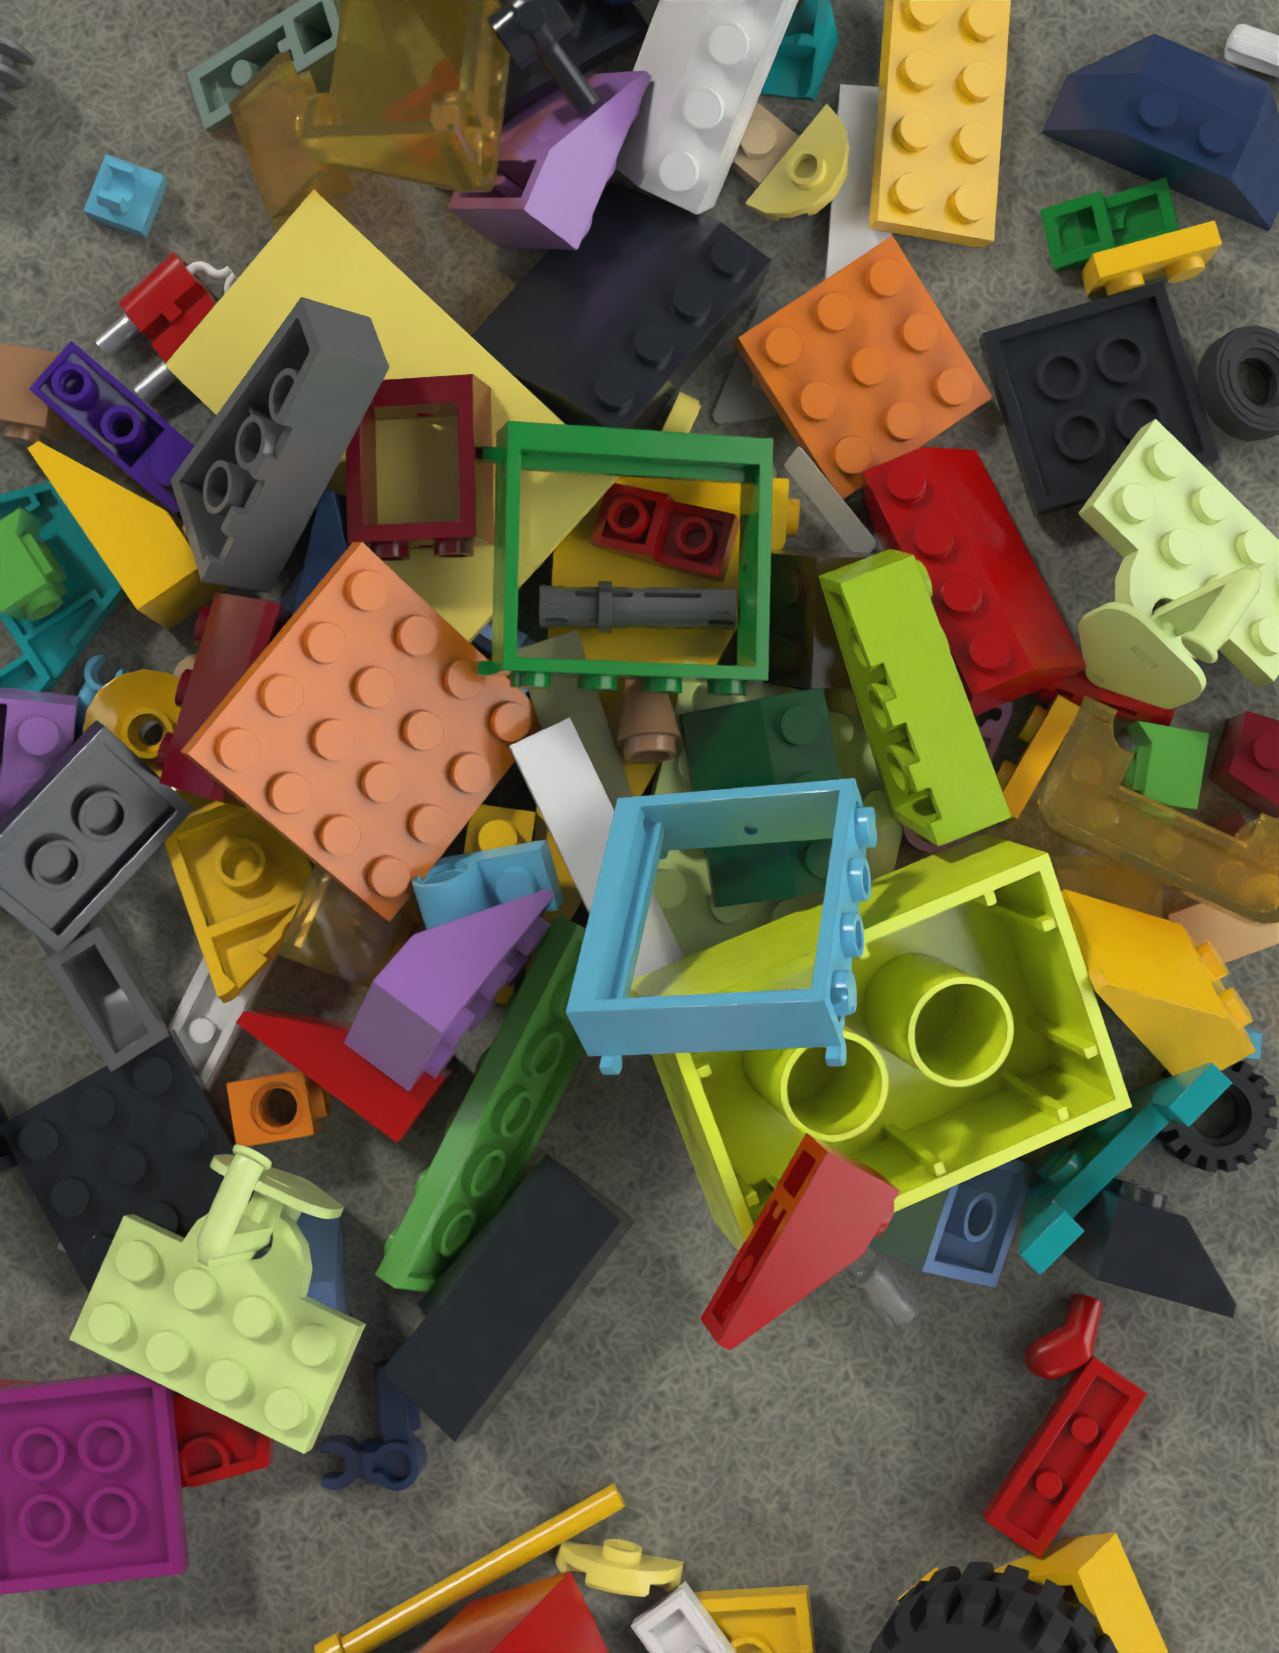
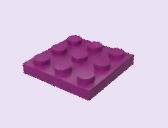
M135 1371L0 1386V1595L184 1574L189 1567L172 1390Z

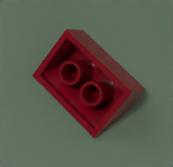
M215 592L212 606H204L202 608L194 630V643L200 646L193 670H184L176 690L175 705L181 707L175 731L174 733L168 731L164 735L157 754L156 767L159 770H163L159 784L219 802L247 808L180 751L292 617L293 614L283 606L267 600Z

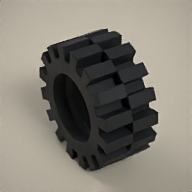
M1238 1061L1221 1071L1232 1082L1225 1092L1231 1097L1235 1107V1117L1227 1131L1215 1137H1205L1198 1133L1192 1124L1186 1127L1169 1122L1156 1135V1138L1163 1141L1166 1145L1164 1149L1171 1156L1204 1171L1216 1173V1170H1222L1228 1173L1239 1170L1237 1164L1244 1163L1250 1165L1258 1159L1254 1152L1258 1148L1267 1150L1272 1141L1265 1137L1267 1129H1276L1278 1118L1271 1117L1269 1110L1271 1107H1277L1275 1096L1266 1094L1264 1089L1269 1086V1083L1263 1075L1252 1072L1253 1066L1245 1061ZM1167 1069L1161 1074L1164 1079L1172 1076Z

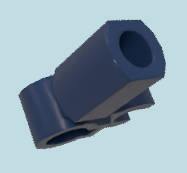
M390 1359L374 1363L376 1431L383 1434V1438H369L365 1444H359L354 1438L346 1435H333L325 1439L320 1444V1453L334 1452L340 1454L345 1460L346 1469L342 1472L326 1473L321 1478V1487L329 1490H340L349 1486L354 1479H364L366 1485L380 1484L388 1490L399 1491L412 1485L424 1469L427 1461L426 1447L421 1439L414 1435V1431L420 1428V1408L384 1373L382 1368Z

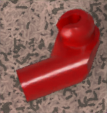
M1072 1294L1065 1325L1038 1338L1027 1347L1025 1364L1028 1370L1037 1377L1051 1380L1085 1365L1093 1354L1103 1302L1091 1296Z

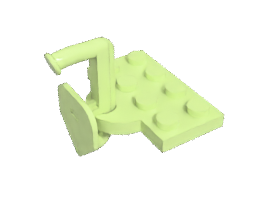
M1154 419L1140 428L1078 513L1123 557L1115 577V602L1106 603L1086 613L1078 624L1083 660L1086 664L1085 673L1094 685L1161 708L1173 709L1191 702L1201 695L1206 686V677L1194 660L1199 659L1205 663L1212 664L1218 659V650L1256 687L1274 682L1279 675V540L1175 437Z
M236 1144L233 1147L235 1156L230 1154L214 1155L210 1167L223 1175L224 1179L209 1213L196 1221L185 1238L135 1214L123 1216L69 1340L305 1454L312 1450L366 1324L307 1296L313 1268L309 1243L297 1225V1221L302 1212L323 1219L338 1218L341 1216L344 1206L309 1180L272 1168V1162L267 1157L249 1147ZM253 1190H255V1192H254V1194H253V1196H252L251 1201H249Z

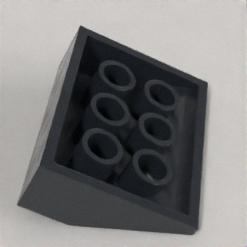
M610 182L602 191L592 215L591 227L582 239L578 250L549 249L471 336L566 425L645 430L756 299L772 260L720 221L701 214L696 215L679 206Z

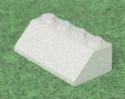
M659 0L633 71L648 72L651 75V79L642 97L640 112L631 124L617 156L616 169L641 189L696 215L713 208L798 0Z

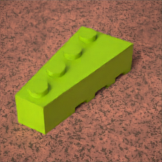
M889 549L819 575L818 577L891 817L938 847L1011 818L1012 816L951 656L948 640L930 599L932 596V585L924 565L919 560H916L912 554Z

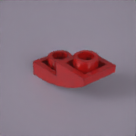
M614 483L603 496L591 544L594 547L634 560L724 582L740 520L733 513L676 502L666 493Z

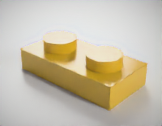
M1215 220L1092 254L1080 273L1087 297L1106 292L1107 296L1115 295L1145 286L1144 281L1165 275L1169 283H1177L1201 274L1205 271V264L1222 245Z
M1060 695L1051 702L1047 710L1039 705L1034 707L1017 737L1027 743L1016 764H1013L1005 759L996 773L1012 816L1004 820L1009 825L1020 816L1081 707Z

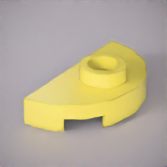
M828 104L823 107L745 202L751 211L770 221H779L780 218H793L804 213L811 216L818 213L837 196L849 174L850 167L847 163L850 146L844 124Z
M607 1539L604 1541L603 1547L567 1540L557 1546L555 1563L561 1573L570 1570L586 1573L585 1583L588 1587L614 1594L646 1597L649 1594L650 1585L664 1587L663 1590L667 1593L674 1591L680 1585L684 1563L683 1561L642 1554V1547L640 1545L622 1539Z

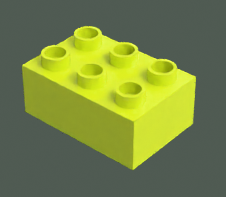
M982 834L871 880L870 898L868 901H860L858 913L861 916L864 930V950L861 957H853L851 971L856 982L857 1006L855 1013L845 1015L843 1036L846 1043L847 1057L844 1066L827 1065L825 1060L827 1047L651 1054L713 1220L738 1251L748 1238L757 1218L806 1133L876 1170L899 1190L894 1200V1212L1132 1107L1047 852ZM824 900L633 979L630 998L811 989Z

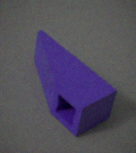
M70 341L30 386L29 390L183 523L170 479L191 452L194 445L74 342Z

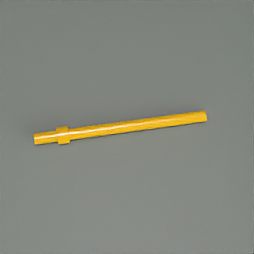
M614 1483L352 1632L343 1635L340 1631L315 1644L314 1653H369L625 1508L626 1505Z

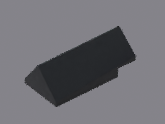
M547 1153L420 1300L418 1306L426 1318L382 1368L384 1373L454 1442L477 1433L635 1223L634 1219Z

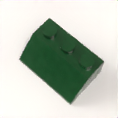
M824 687L679 715L693 792L840 779ZM833 838L703 848L714 907L794 898L824 892Z

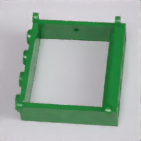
M507 421L496 433V447L482 446L481 461L496 464L492 662L477 661L478 676H510V687L521 689L551 688V677L577 678L576 690L617 691V680L642 681L643 693L656 694L682 693V682L707 683V695L745 696L747 686H760L762 682L768 681L773 479L772 438ZM521 470L741 484L737 666L517 657Z

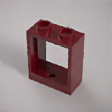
M474 374L387 379L382 381L345 451L347 543L363 542L382 561L409 560L410 549L434 548V557L467 558L474 556V546L494 545L493 463L481 461L482 446H492L491 387ZM458 416L460 520L378 525L375 421Z

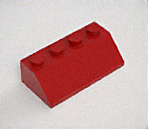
M920 447L863 472L861 502L884 551L893 549L912 554L927 570L932 585V596L930 599L940 626L948 640L951 656L974 717L1085 670L1086 664L977 450Z

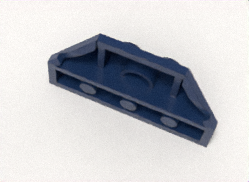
M1155 33L1067 75L1041 134L1152 182L1167 177L1171 190L1266 231L1271 229L1279 211V114L1269 82Z

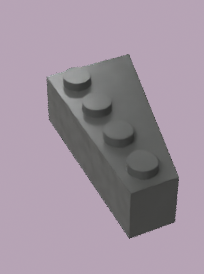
M301 297L170 479L202 582L264 593L271 592L389 369L387 359L370 317Z

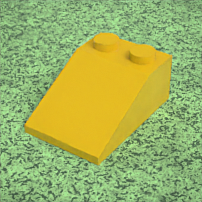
M40 441L27 448L138 611L168 630L214 599L215 592L223 593L230 588L229 586L201 581L185 527L166 510Z
M1067 889L1061 891L1088 976L1095 992L1172 1076L1207 1063H1213L1222 1071L1256 1052L1244 1027L1252 1023L1253 1018L1233 987L1225 990L1220 979L1228 975L1229 971L1209 940L1198 945L1182 924Z

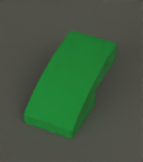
M1167 177L1104 197L1100 190L1040 210L1052 266L1055 272L1083 268L1094 253L1179 230Z

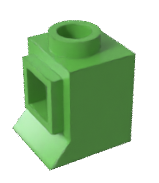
M22 507L0 520V613L20 621L26 619L35 621L48 616L63 603L61 596L67 593L62 581L68 577L46 542L39 538L42 519Z
M1136 721L1124 727L1136 747L1130 749L1128 753L1122 793L1130 795L1128 805L1137 806L1136 817L1159 822H1175L1176 813L1183 814L1197 810L1210 733Z

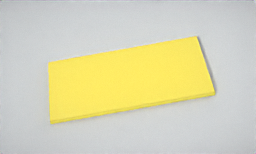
M314 189L165 364L187 388L217 415L301 297L371 318L389 365L383 380L474 374L491 387L493 447H496V433L507 421L565 424ZM458 416L375 421L378 525L460 520ZM345 452L325 488L346 496ZM493 464V507H494V523H495V475H496V464ZM521 470L518 589L615 483L619 476ZM494 545L474 546V556L467 558L434 557V548L410 549L409 560L383 561L469 643L492 620Z

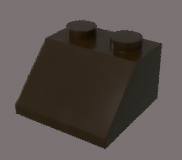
M802 547L771 551L768 681L762 683L810 689L824 687V689L852 688L818 576L875 555L874 553Z

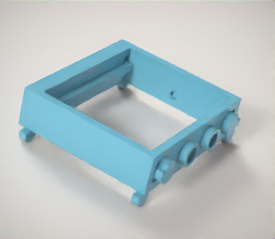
M855 778L617 798L566 1009V1014L588 1057L602 1056L599 1069L603 1075L620 1074L622 1055L827 1047L825 1056L827 1065H845L847 1057L846 1043L843 1036L845 1015L855 1013L857 1006L856 982L851 971L853 957H861L864 950V930L861 916L858 913L860 901H868L871 894V877L866 860L867 848L876 847L877 844L876 814L873 807L863 806ZM833 838L811 989L629 998L659 859L667 858L668 851Z

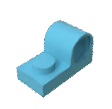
M547 839L439 858L422 881L419 875L413 878L411 882L426 930L547 888L555 896L545 912L558 910L564 900Z

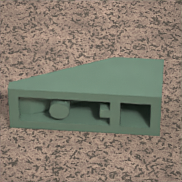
M300 0L187 72V76L204 130L211 132L341 91L388 63L390 58L372 3L366 0Z

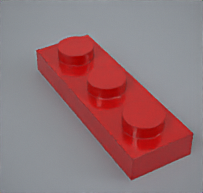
M1092 1355L1085 1365L1076 1369L983 1511L982 1516L985 1521L1041 1559L1148 1393Z

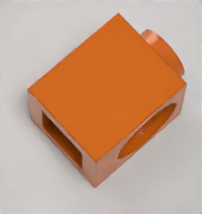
M300 1070L226 1083L236 1144L247 1147L315 1135L324 1130L322 1118L331 1116L329 1092ZM276 1088L289 1091L296 1100L297 1112L290 1123L277 1121L269 1112L268 1099Z

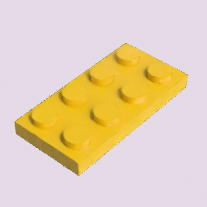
M885 0L868 229L971 247L986 248L994 242L1011 0Z

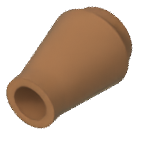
M625 680L616 744L623 748L624 760L630 763L651 764L675 758V744L679 743L682 738L669 694L643 693L642 681Z

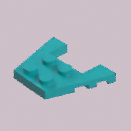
M46 481L0 494V520L20 507L42 519L39 538L46 542L68 577L62 581L67 593L61 596L63 603L57 610L39 620L29 621L26 619L20 621L0 613V618L23 652L22 656L0 670V688L50 692L127 595L51 482Z
M1207 1063L1127 1092L1132 1107L1085 1127V1131L1068 1148L1063 1143H1059L1050 1149L1034 1168L1040 1176L1028 1188L1018 1254L1041 1275L1084 1232L1073 1218L1169 1122L1189 1127L1232 1082L1213 1063Z

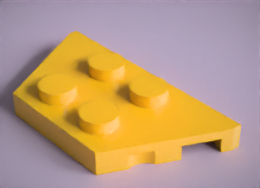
M178 789L175 792L191 805L194 810L164 841L217 997L224 1004L232 1001L316 914L326 903L311 860L250 809L219 802Z

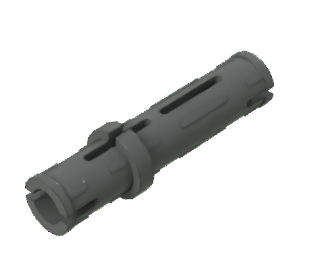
M599 581L598 587L540 585L539 628L562 626L598 628V633L610 634L611 628L627 627L735 630L737 610L736 589L612 587V581Z

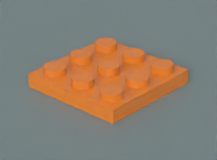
M893 235L733 342L797 445L804 450L842 499H845L862 487L864 471L920 448L993 398Z

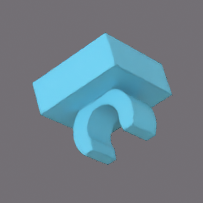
M105 154L83 211L89 219L147 239L168 181L163 174Z

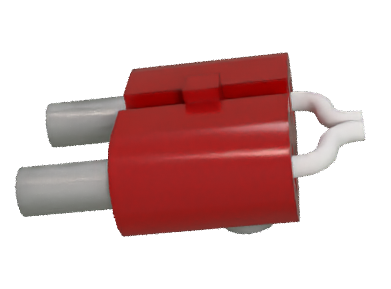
M176 252L171 253L118 301L125 314L95 340L101 350L109 357H112L139 331L152 342L151 346L163 361L133 387L139 397L147 404H150L178 379L165 364L217 304L216 299L212 296L213 293L196 272L204 271L211 278L218 280L226 279L224 285V292L226 293L238 279L228 266L222 270H216L209 263L203 261L194 262L189 265Z

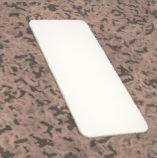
M797 447L784 464V467L851 551L870 553L877 545L876 540L804 450Z

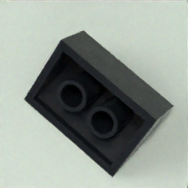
M1116 1175L1073 1218L1084 1232L1062 1255L1096 1280L1226 1317H1234L1237 1304L1187 1217L1165 1207L1168 1199L1167 1195L1152 1191L1150 1187L1135 1183L1133 1179Z

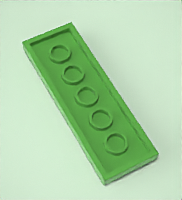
M558 914L551 928L548 929L537 944L534 953L535 959L521 987L509 998L505 1008V1019L493 1043L478 1059L475 1067V1078L461 1106L450 1115L445 1126V1137L431 1165L419 1176L414 1189L415 1197L402 1223L390 1234L386 1241L384 1258L375 1276L394 1288L428 1292L511 1196L585 1050L566 1014V1009L586 928Z

